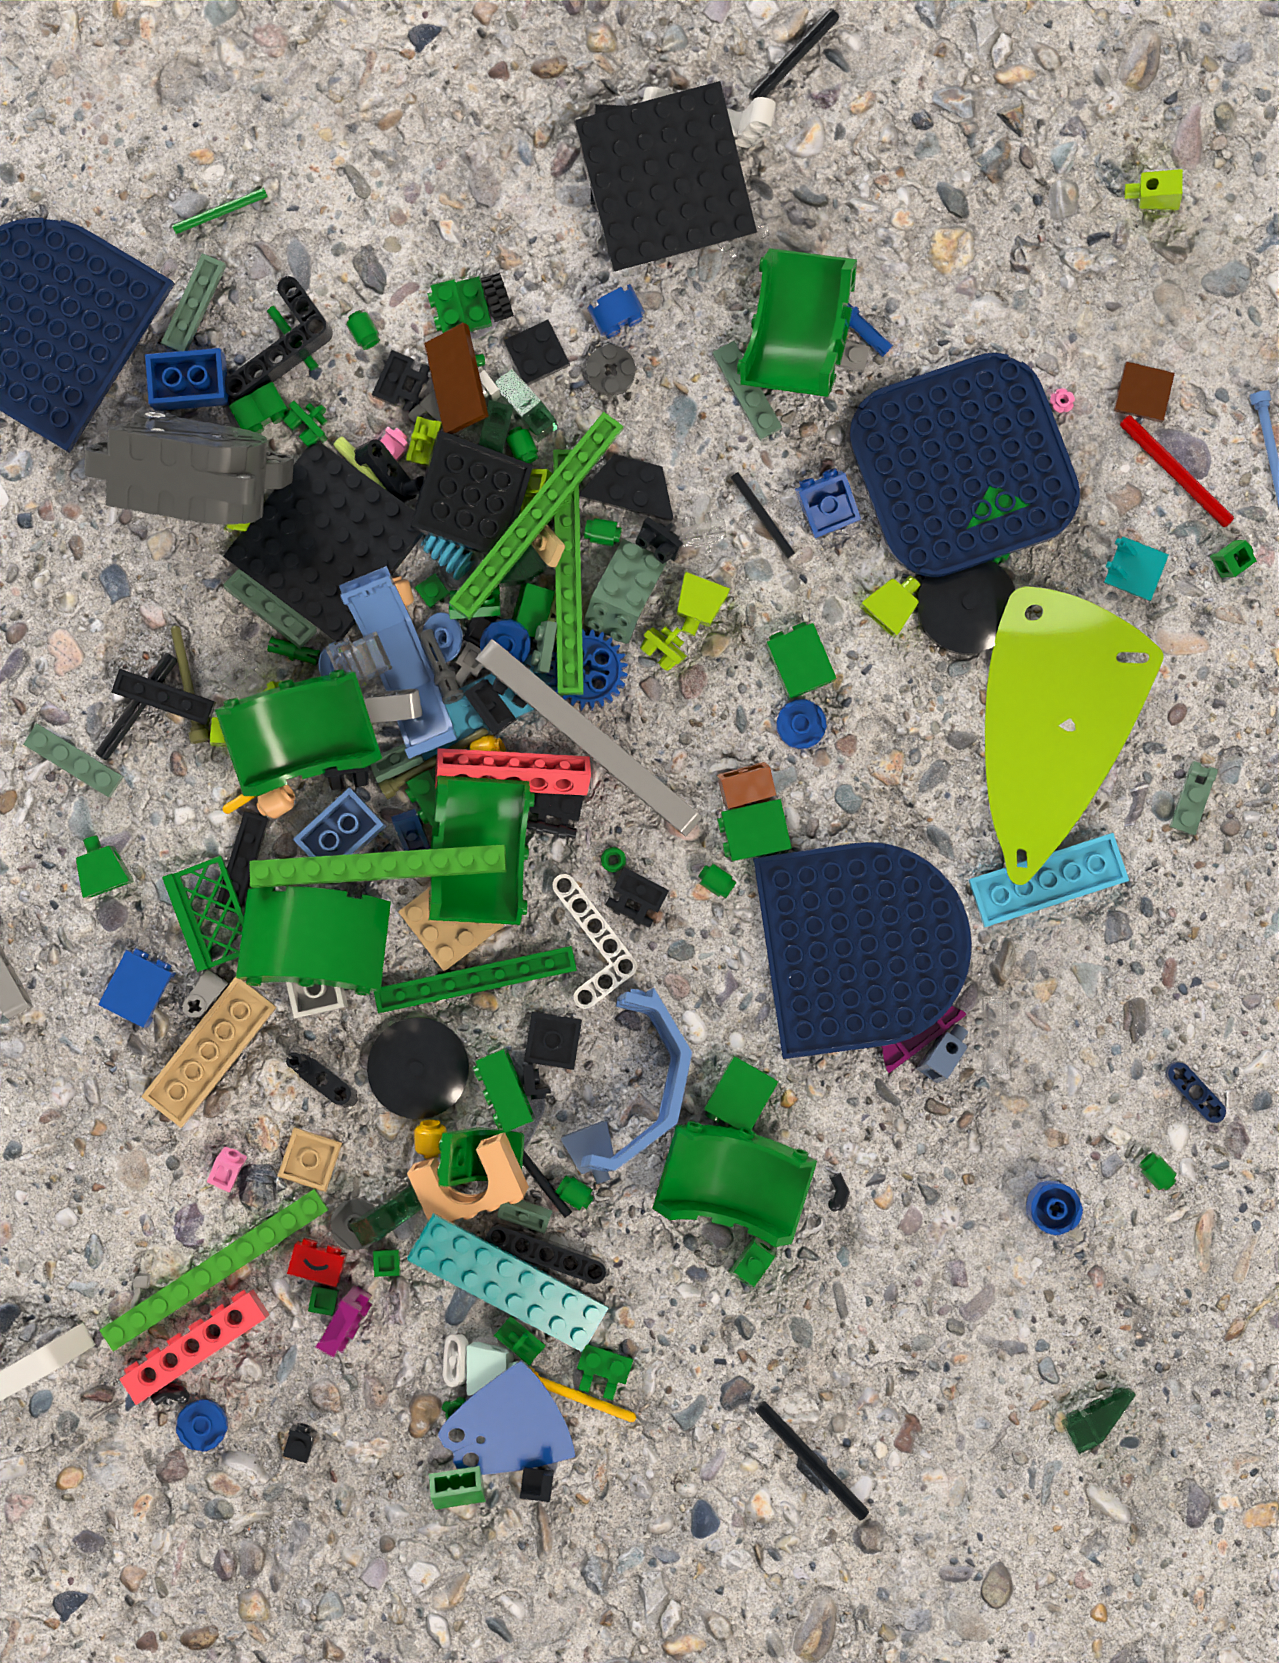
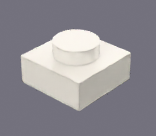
M483 370L479 375L484 397H489L492 402H495L501 397L500 390L485 370Z

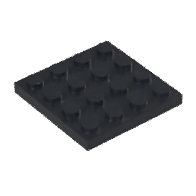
M438 431L409 528L488 555L518 518L533 465L446 432Z

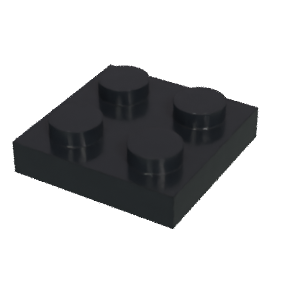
M549 319L504 340V344L525 387L570 366V362Z
M532 1011L524 1062L574 1070L582 1019Z

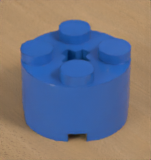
M631 284L627 285L626 291L620 287L597 300L599 305L593 308L592 304L587 307L600 335H606L607 339L620 334L621 327L627 324L631 328L642 322L643 314L645 313Z
M1058 1181L1039 1182L1030 1191L1026 1201L1028 1218L1036 1227L1051 1235H1062L1073 1230L1082 1218L1083 1207L1077 1193L1069 1186ZM1056 1204L1059 1206L1058 1211L1050 1210V1205Z

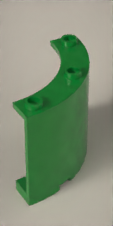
M769 248L765 256L761 257L759 263V272H762L757 314L753 315L751 322L752 335L747 350L737 366V374L740 375V385L828 397L836 380L835 364H841L852 314V307H848L850 292H855L857 259Z
M338 669L330 672L329 675L293 682V679L285 680L278 683L279 687L240 700L237 697L228 699L223 702L224 706L215 709L243 796L263 795L287 785L286 779L297 776L306 779L325 773L326 768L337 766L338 771L365 768L382 759L355 672L344 673V669Z
M438 775L431 849L505 845L506 872L431 877L429 920L520 925L522 915L527 914L528 906L527 900H523L524 860H528L529 845H525L529 807L534 806V792H530V782Z
M286 886V891H277L274 887L248 889L236 978L245 980L246 985L261 986V983L295 982L303 987H313L314 984L354 990V994L369 996L370 992L381 991L391 901L363 894L361 898L347 897V891L315 887Z
M689 1121L688 1124L676 1125L652 1209L669 1221L697 1220L698 1216L711 1217L710 1221L712 1223L732 1228L735 1223L749 1228V1234L762 1239L774 1247L790 1245L796 1233L817 1160L808 1156L809 1153L803 1149H794L772 1139L756 1135L754 1131L747 1128L736 1130Z

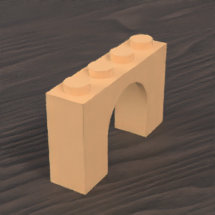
M505 1133L482 1140L476 1149L488 1177V1188L479 1194L468 1195L458 1192L452 1186H438L437 1169L439 1161L436 1156L412 1165L407 1175L428 1221L433 1213L451 1223L460 1218L467 1220L476 1216L480 1211L486 1210L491 1212L498 1209L501 1204L507 1202L515 1204L524 1198L529 1186Z

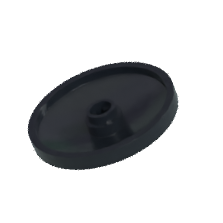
M992 560L945 576H926L921 583L917 595L919 603L916 609L920 625L929 639L946 651L961 655L985 652L995 646L997 630L1009 597L1015 591V586L1005 570Z
M424 1017L404 1019L385 1029L374 1042L367 1062L368 1081L377 1100L392 1113L409 1119L431 1118L445 1112L462 1095L469 1076L467 1051L459 1036L442 1022Z

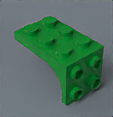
M476 1127L442 1133V1138L439 1142L441 1157L437 1169L438 1186L450 1187L473 1181H488L486 1171L476 1149L482 1140L504 1133V1131ZM508 1131L505 1134L522 1170L524 1134L522 1132Z

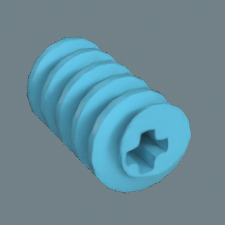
M427 535L421 543V546L425 545L424 551L426 553L432 552L431 558L433 560L440 558L438 564L441 567L447 565V573L454 572L453 578L455 580L463 577L475 563V560H470L473 555L472 552L463 554L465 547L460 546L456 548V544L431 535Z

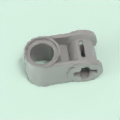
M207 969L183 1003V1010L186 1015L195 1018L205 1016L229 984ZM200 1001L201 1011L193 1012L194 1007L191 1003Z

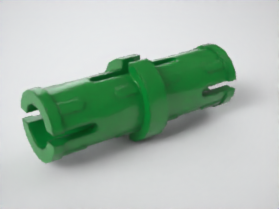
M273 636L270 638L269 643L279 645V647L268 645L267 652L286 656L291 661L297 659L317 666L319 660L309 657V655L320 657V650L304 646L299 649L293 643L277 639Z

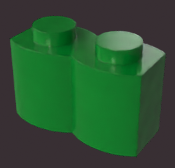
M273 382L260 387L253 393L229 405L240 428L258 434L265 430L264 427L267 424L282 422V419L289 412Z

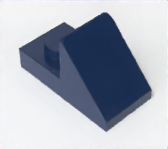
M416 809L391 817L404 851L431 849L419 814H417Z

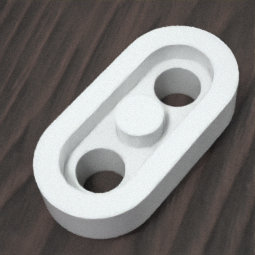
M462 1334L450 1335L445 1341L443 1378L450 1387L462 1386L467 1379V1345H469V1342Z

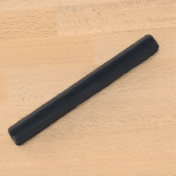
M830 8L749 93V99L753 101L758 97L765 98L839 20V14Z
M165 653L148 679L163 683L176 665L177 659L170 653ZM134 700L130 702L96 750L97 756L103 760L110 758L147 705Z

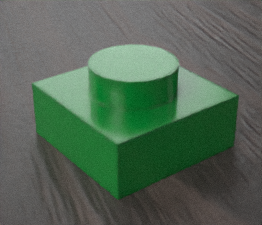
M435 573L415 587L430 609L450 595Z
M400 1249L373 1251L374 1277L401 1275Z
M313 1285L308 1312L334 1316L339 1289Z

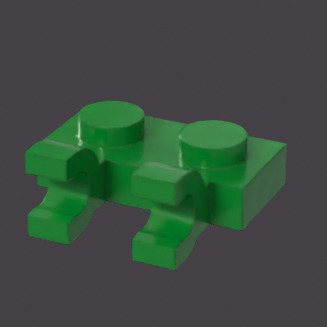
M591 1344L586 1345L583 1348L577 1369L584 1371L579 1384V1390L589 1392L595 1374L608 1379L603 1398L613 1401L618 1382L626 1385L634 1359Z

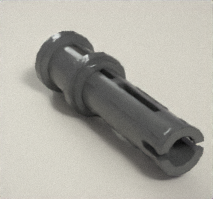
M427 629L420 632L418 638L434 671V683L440 688L443 695V703L452 704L463 698L464 692L459 690L455 681L456 674L448 668L433 630ZM431 647H433L434 652L438 658V662H436L434 658V655L430 649Z

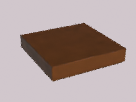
M1126 361L1113 411L1162 423L1165 418L1175 373Z

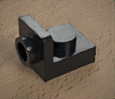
M499 616L472 618L463 639L480 648V639L485 628L492 622L502 618Z
M533 1063L523 1064L525 1096L531 1095V1100L546 1099V1094L551 1093V1087L536 1088L535 1084L540 1083L539 1068L534 1069Z
M293 1424L288 1432L289 1436L283 1456L308 1463L317 1431L312 1430V1426L308 1424Z

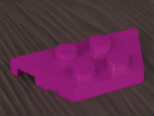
M951 1006L935 1024L922 1033L896 1044L881 1046L886 1071L888 1073L892 1072L967 1014Z

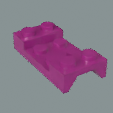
M354 1285L339 1303L336 1313L315 1348L333 1358L338 1351L343 1353L350 1339L353 1340L360 1328L359 1323L362 1318L366 1317L372 1306L369 1300L372 1295Z

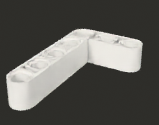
M647 87L644 91L643 101L673 94L674 92L657 87ZM764 97L755 98L743 113L727 108L737 146L754 148L771 130L776 106L773 100Z
M560 874L553 881L554 892L609 963L608 966L585 982L574 993L575 1004L580 1008L587 1009L633 976L637 969V963L570 875ZM561 879H568L571 882V889L566 893L560 892L557 888V884ZM576 899H584L586 901L587 908L584 912L576 913L573 910L572 905ZM599 919L601 921L602 929L600 932L591 933L588 930L590 920ZM607 939H614L618 944L617 950L612 954L606 953L603 949V943ZM623 959H629L633 963V969L628 974L621 973L618 969V964ZM603 974H607L613 979V984L608 989H603L598 984V979ZM588 990L592 993L593 999L589 1004L579 1002L578 994L580 991Z
M84 1323L1 1370L0 1401L52 1373L95 1346L96 1344Z

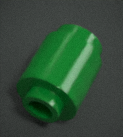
M359 310L348 317L349 321L346 323V326L357 345L361 346L363 350H368L380 342L378 337L380 333L368 312H361Z
M520 426L508 432L509 436L506 438V442L514 458L529 464L539 458L537 455L538 449L528 429H522Z
M599 518L587 519L584 539L590 540V543L613 547L615 542L619 543L622 528L617 527L618 522Z
M714 863L710 867L705 865L698 875V878L701 879L699 883L701 886L716 896L720 897L721 895L725 899L737 883L732 879V875Z
M1154 1152L1148 1154L1138 1165L1142 1169L1141 1173L1157 1190L1164 1189L1166 1191L1177 1181L1175 1179L1177 1173L1160 1155H1156Z
M567 1175L555 1191L560 1195V1199L578 1211L582 1207L587 1209L595 1197L591 1194L592 1188L575 1177L570 1178Z

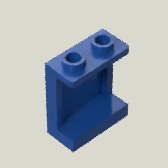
M135 948L134 951H125L98 1005L142 1028L150 1026L153 1020L151 1016L171 977L175 976L176 972L170 970L172 965L159 959L157 962L148 959V953Z

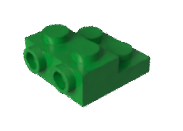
M479 276L455 282V279L430 285L432 292L427 293L431 308L436 307L438 316L433 317L437 332L442 331L444 333L461 323L468 324L470 332L492 326Z
M435 767L406 782L409 788L405 789L411 802L417 801L421 807L418 814L423 823H430L431 826L433 825V817H435L436 810Z

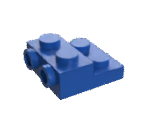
M836 468L823 472V478L816 481L813 478H808L799 482L800 487L795 489L814 538L861 520L846 473L841 470L837 472Z

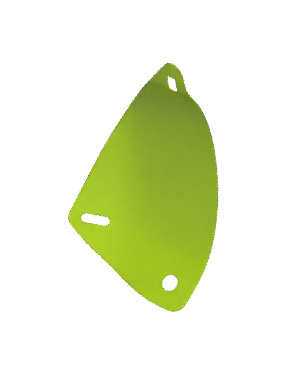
M1029 586L1018 588L1010 595L1002 615L990 661L985 709V765L990 810L995 832L1004 854L1008 877L1017 885L1026 884L1037 873L1065 839L1091 802L1122 750L1142 710L1164 658L1163 651L1149 637L1108 610L1068 593ZM1031 605H1040L1043 608V614L1037 620H1028L1025 617V611ZM1121 652L1147 653L1149 660L1145 663L1118 662L1116 657ZM1071 719L1075 724L1076 730L1066 731L1059 725ZM1023 849L1027 853V868L1017 867V850Z

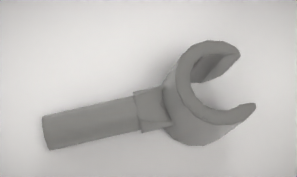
M139 1273L134 1279L133 1287L135 1289L131 1308L138 1305L141 1289L150 1287L151 1277L149 1273Z

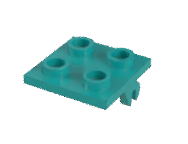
M1124 536L1117 538L1115 545L1118 547L1112 562L1108 561L1105 566L1108 569V573L1104 583L1151 601L1169 554Z

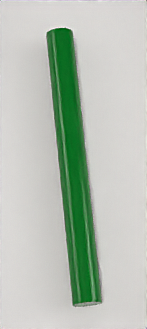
M261 188L173 224L172 227L175 233L179 234L267 198V193L264 188Z

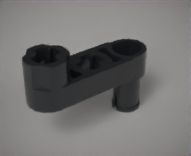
M373 439L356 447L354 450L356 463L359 466L369 467L386 490L403 503L414 499L420 493L424 477L419 476L411 480L380 440Z
M296 1052L289 1054L292 1057L291 1059L286 1058V1064L289 1068L293 1069L299 1074L300 1078L334 1104L346 1108L349 1106L353 1107L357 1103V1090L318 1060ZM326 1073V1080L328 1081L327 1084L324 1085L321 1083V1086H319L321 1082L318 1079L319 1076H325ZM343 1091H345V1094L347 1095L345 1100L341 1095Z

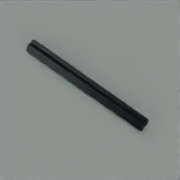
M761 1402L755 1409L756 1413L859 1521L865 1519L869 1514L868 1508L767 1402Z

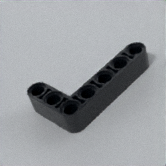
M283 277L278 282L277 290L300 324L225 379V392L234 401L253 393L268 383L275 382L327 344L333 336L331 326L294 277ZM291 288H296L293 294L287 295ZM310 307L307 313L301 314L303 308ZM323 326L321 332L314 333L317 327ZM303 340V343L299 348H294L295 344L298 341ZM283 355L280 362L274 363L277 356ZM263 370L260 377L254 378L257 371ZM238 385H242V389L234 393L235 388Z
M503 1223L491 1226L485 1238V1241L511 1255L592 1284L600 1283L606 1276L607 1268L602 1259ZM502 1230L506 1235V1239L503 1242H496L492 1238V1232ZM524 1238L528 1240L530 1248L526 1251L519 1250L516 1247L518 1239ZM543 1247H549L553 1250L554 1256L551 1259L547 1260L541 1257L540 1250ZM567 1256H574L578 1260V1265L574 1268H568L564 1264V1259ZM593 1264L599 1265L602 1268V1273L597 1277L591 1276L588 1273L589 1266Z

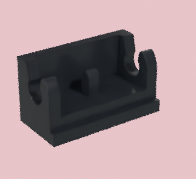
M483 679L465 691L464 695L493 735L496 736L517 721V719L499 694L491 689L492 685L488 679Z

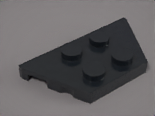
M614 454L579 495L581 499L670 522L673 521L663 466Z

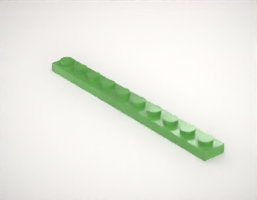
M603 411L450 600V607L466 619L470 620L622 432L623 425Z
M553 449V473L573 449ZM578 485L554 515V532L565 545L558 565L555 568L558 695H583Z
M505 845L254 860L250 861V886L258 888L506 872Z
M313 1189L99 1331L114 1352L328 1211V1206L317 1189Z

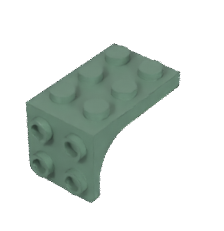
M622 539L591 597L584 624L590 629H594V631L603 632L615 641L628 644L640 615L667 562L662 564L655 558L653 552Z

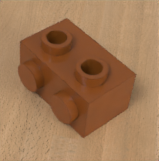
M766 762L717 775L723 803L728 809L745 807L747 803L755 801L756 803H764L771 800L770 797L777 795L771 769Z

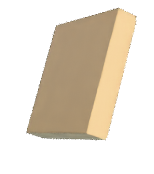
M294 1127L278 1177L327 1192L343 1143Z

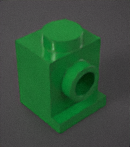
M1234 540L1222 550L1210 556L1220 577L1235 578L1257 562L1253 554V548L1246 540Z

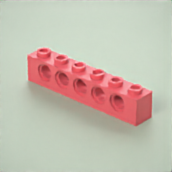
M438 748L435 766V788L439 775L529 781L530 792L587 795L591 778L590 756Z
M243 1289L231 1298L233 1303L227 1307L223 1304L219 1305L209 1312L212 1317L206 1321H203L202 1318L198 1319L188 1326L190 1329L188 1333L183 1336L180 1332L167 1340L169 1344L162 1350L156 1347L145 1355L146 1361L140 1365L135 1361L125 1368L124 1372L126 1374L119 1380L135 1405L266 1319L270 1314L254 1289L248 1293ZM232 1310L241 1312V1322H236L231 1318ZM211 1324H216L220 1327V1336H214L210 1333L209 1327ZM191 1338L197 1340L199 1350L190 1349L188 1340ZM167 1353H173L177 1356L178 1362L176 1365H172L167 1361ZM147 1367L155 1370V1379H150L146 1376L145 1369Z

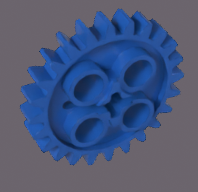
M582 629L583 668L587 665L591 671L587 675L583 669V695H563L562 697L565 701L567 699L571 700L570 705L572 707L575 703H579L580 711L583 710L585 704L588 705L590 711H593L595 703L601 709L604 707V700L611 704L613 701L611 694L618 697L620 691L617 688H624L625 683L620 679H626L628 676L627 673L621 671L627 668L628 663L620 662L625 657V653L617 654L620 645L612 647L610 644L613 638L611 637L607 641L603 640V632L598 637H595L594 629L590 631L589 635H586ZM555 643V645H554V649H555L556 651H557V643ZM552 652L551 659L554 660L550 664L552 670L546 673V677L553 678L548 685L549 687L557 686L555 692L558 694L557 652ZM603 655L607 659V664H598L595 661V656ZM602 671H608V672H609V675H605L604 673H601V672H602ZM594 679L601 680L604 688H594L591 681Z

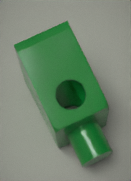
M98 835L83 840L87 854L76 858L83 898L90 899L134 882L114 846L109 845L102 848Z
M753 1236L728 1273L746 1286L755 1287L775 1259L777 1247Z

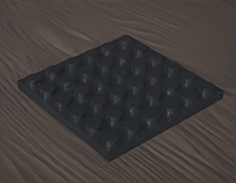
M721 81L574 120L613 272L757 233Z
M317 441L315 444L307 447L295 462L292 483L284 488L274 489L264 502L263 517L255 522H251L247 531L240 533L223 557L339 644L356 623L348 605H344L339 585L386 566L392 576L424 533L409 528L414 513L412 508Z

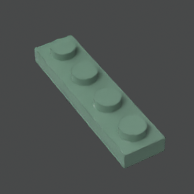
M203 253L201 254L161 341L163 346L176 352L188 351L226 268L224 262Z
M732 341L713 351L712 355L759 440L781 430L782 425L761 387L740 385V375L737 374V366L743 355L736 342Z
M240 569L223 584L227 592L299 649L317 632V628Z
M37 723L23 744L111 798L124 777Z

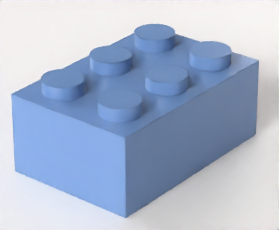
M349 787L293 840L309 857L358 854L387 826L362 798Z

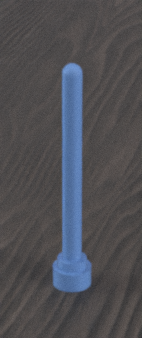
M1270 390L1253 393L1249 397L1251 405L1255 407V410H1258L1279 507V457L1268 411L1269 402L1271 401Z

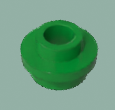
M611 847L603 852L601 864L609 872H618L624 868L626 856L621 849ZM612 855L618 857V863L615 865L609 863V857Z

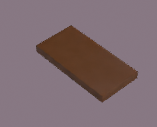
M461 323L425 342L443 431L452 435L488 417L468 324Z

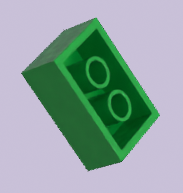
M507 1047L475 1061L476 1066L473 1069L478 1081L483 1080L486 1089L483 1091L487 1104H493L496 1113H494L493 1119L497 1128H503L504 1133L534 1121L535 1115L527 1096H525L524 1088Z

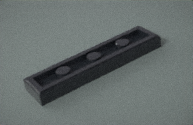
M119 669L111 691L113 694L206 726L209 724L216 702L122 669Z
M244 811L227 866L241 907H243L250 885V861L258 859L270 818ZM221 887L217 901L226 905L230 894L227 889ZM232 902L230 907L235 909L234 904ZM215 904V908L224 910V907Z

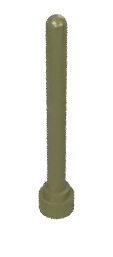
M174 625L171 627V635L183 689L186 692L195 694L181 629L179 626ZM191 720L192 727H190V732L188 733L190 744L209 741L210 735L208 729H205V725Z
M480 728L446 749L464 750L472 742L487 736L488 730ZM437 754L395 779L392 777L378 783L385 797L389 800L397 795L396 792L400 790L399 787L435 767Z

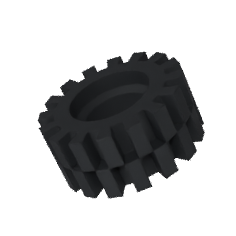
M500 272L481 278L482 287L494 322L513 317L510 300Z

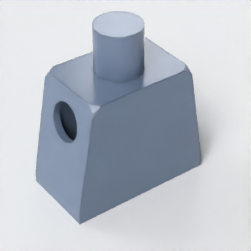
M955 1024L950 1033L945 1032L938 1036L916 1069L935 1083L947 1080L968 1047L962 1042L968 1031L961 1025Z
M607 1119L561 1137L562 1143L581 1174L592 1171L596 1184L611 1179L608 1172L581 1167L583 1156L596 1155L610 1159L614 1155Z

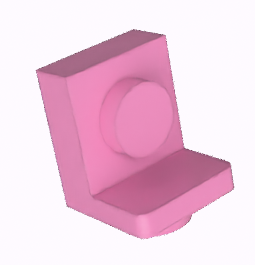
M388 426L385 429L386 434L380 441L398 462L409 449L408 442L406 441L408 437L398 428L392 430Z
M224 1147L214 1162L207 1182L230 1193L242 1166L246 1162L247 1156L241 1154L236 1149Z

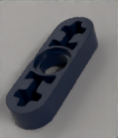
M1173 1062L1168 1065L1165 1072L1167 1080L1198 1114L1208 1122H1221L1225 1118L1226 1108L1185 1063ZM1174 1068H1183L1182 1076L1186 1080H1190L1192 1077L1193 1080L1185 1084L1180 1078L1174 1079ZM1194 1085H1198L1202 1089V1096L1197 1100H1193L1189 1095V1090ZM1206 1101L1212 1107L1217 1106L1216 1112L1218 1115L1216 1117L1208 1116L1210 1110L1206 1105H1201V1107L1198 1105Z

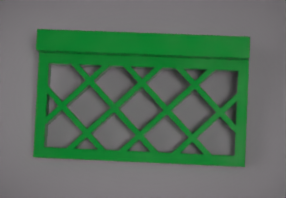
M220 855L174 874L171 873L163 876V882L197 972H204L207 969L238 958L240 950L231 946L237 933L242 935L239 928L240 926L243 928L244 913L223 857ZM216 863L219 864L221 870L218 881L205 876L208 867ZM200 869H203L201 874L195 872ZM192 873L199 877L194 890L185 887L182 876ZM223 878L225 880L226 885L221 883ZM203 879L216 884L210 898L198 893ZM219 886L229 891L230 897L226 905L214 900ZM187 891L192 893L190 898L188 896ZM196 895L208 900L203 914L193 909L192 903ZM232 902L234 904L235 909L230 907ZM212 903L224 907L219 921L206 916ZM228 910L238 915L239 921L235 928L223 924ZM196 915L201 917L199 922L197 920ZM205 919L217 924L212 937L202 933L201 926ZM221 926L233 931L228 945L215 940ZM205 939L210 941L208 946L206 944ZM213 943L226 948L222 958L215 961L212 960L210 954ZM230 950L236 952L231 955H228Z

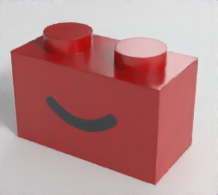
M307 1238L296 1242L287 1274L337 1287L340 1284L347 1254L342 1252V1248L328 1245L327 1248L317 1246V1241Z

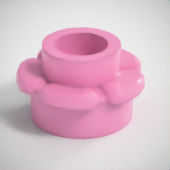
M1058 389L1050 397L1051 406L1058 413L1069 412L1074 406L1075 397L1072 392H1067L1066 389Z

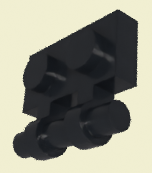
M391 349L373 390L372 397L396 407L399 398L406 401L402 410L410 413L420 401L419 394L423 385H427L430 367L422 364L418 372L412 369L415 359ZM408 378L414 380L410 392L404 390Z
M534 793V806L530 807L529 812L539 814L538 821L528 819L526 829L535 831V834L543 835V833L558 835V838L561 839L566 837L575 839L577 829L568 827L569 820L579 822L584 797L569 794ZM547 816L561 818L560 825L546 823Z
M624 867L613 888L614 891L622 895L619 901L609 897L605 906L613 909V913L617 915L622 914L634 920V924L638 926L641 924L650 929L654 919L646 916L648 909L658 913L669 890ZM628 898L642 905L639 912L625 905Z

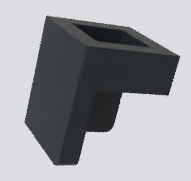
M525 1467L523 1469L519 1498L550 1502L554 1470Z

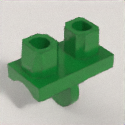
M295 401L288 405L291 410L282 420L292 431L302 422L306 425L307 429L298 437L307 447H310L319 440L324 443L328 439L324 431L315 423L318 421L324 426L328 422L323 416L326 412V408L323 405L315 408L309 403L305 407L310 412L309 415Z
M512 1315L494 1334L498 1340L529 1366L546 1346L545 1343Z

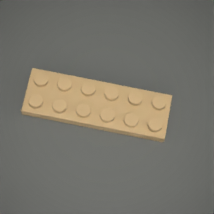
M235 977L141 1097L180 1128H183L273 1014L277 1006L252 986L246 985L244 980Z

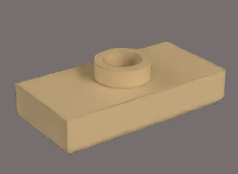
M548 525L543 528L531 543L532 548L549 567L556 568L565 545Z

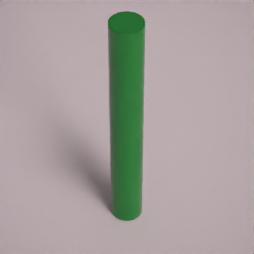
M275 306L267 310L269 316L284 335L292 330ZM298 341L294 348H299L302 342ZM311 355L303 360L310 371L319 366Z

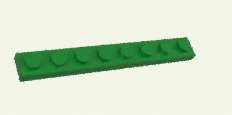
M572 946L383 986L381 991H374V996L379 1014L577 971Z

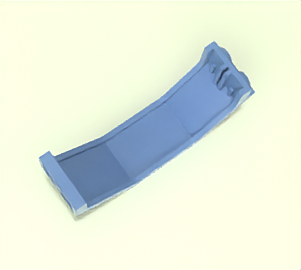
M387 566L339 585L344 605H348L365 639L385 690H419L422 716L414 719L397 720L408 759L457 740L448 710L442 701L443 696L440 688L434 683L435 675Z
M655 988L647 992L631 989L630 992L617 997L615 1007L647 1015L669 1052L670 1063L658 1118L655 1123L610 1159L596 1155L583 1156L581 1167L603 1172L615 1171L678 1123L692 1051Z

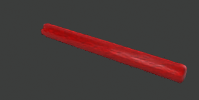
M1131 415L1127 416L1120 423V426L1222 527H1227L1234 520V516Z

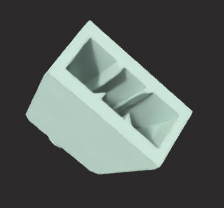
M473 1342L467 1345V1395H474L497 1376L518 1363L514 1362V1353L509 1348L482 1342Z

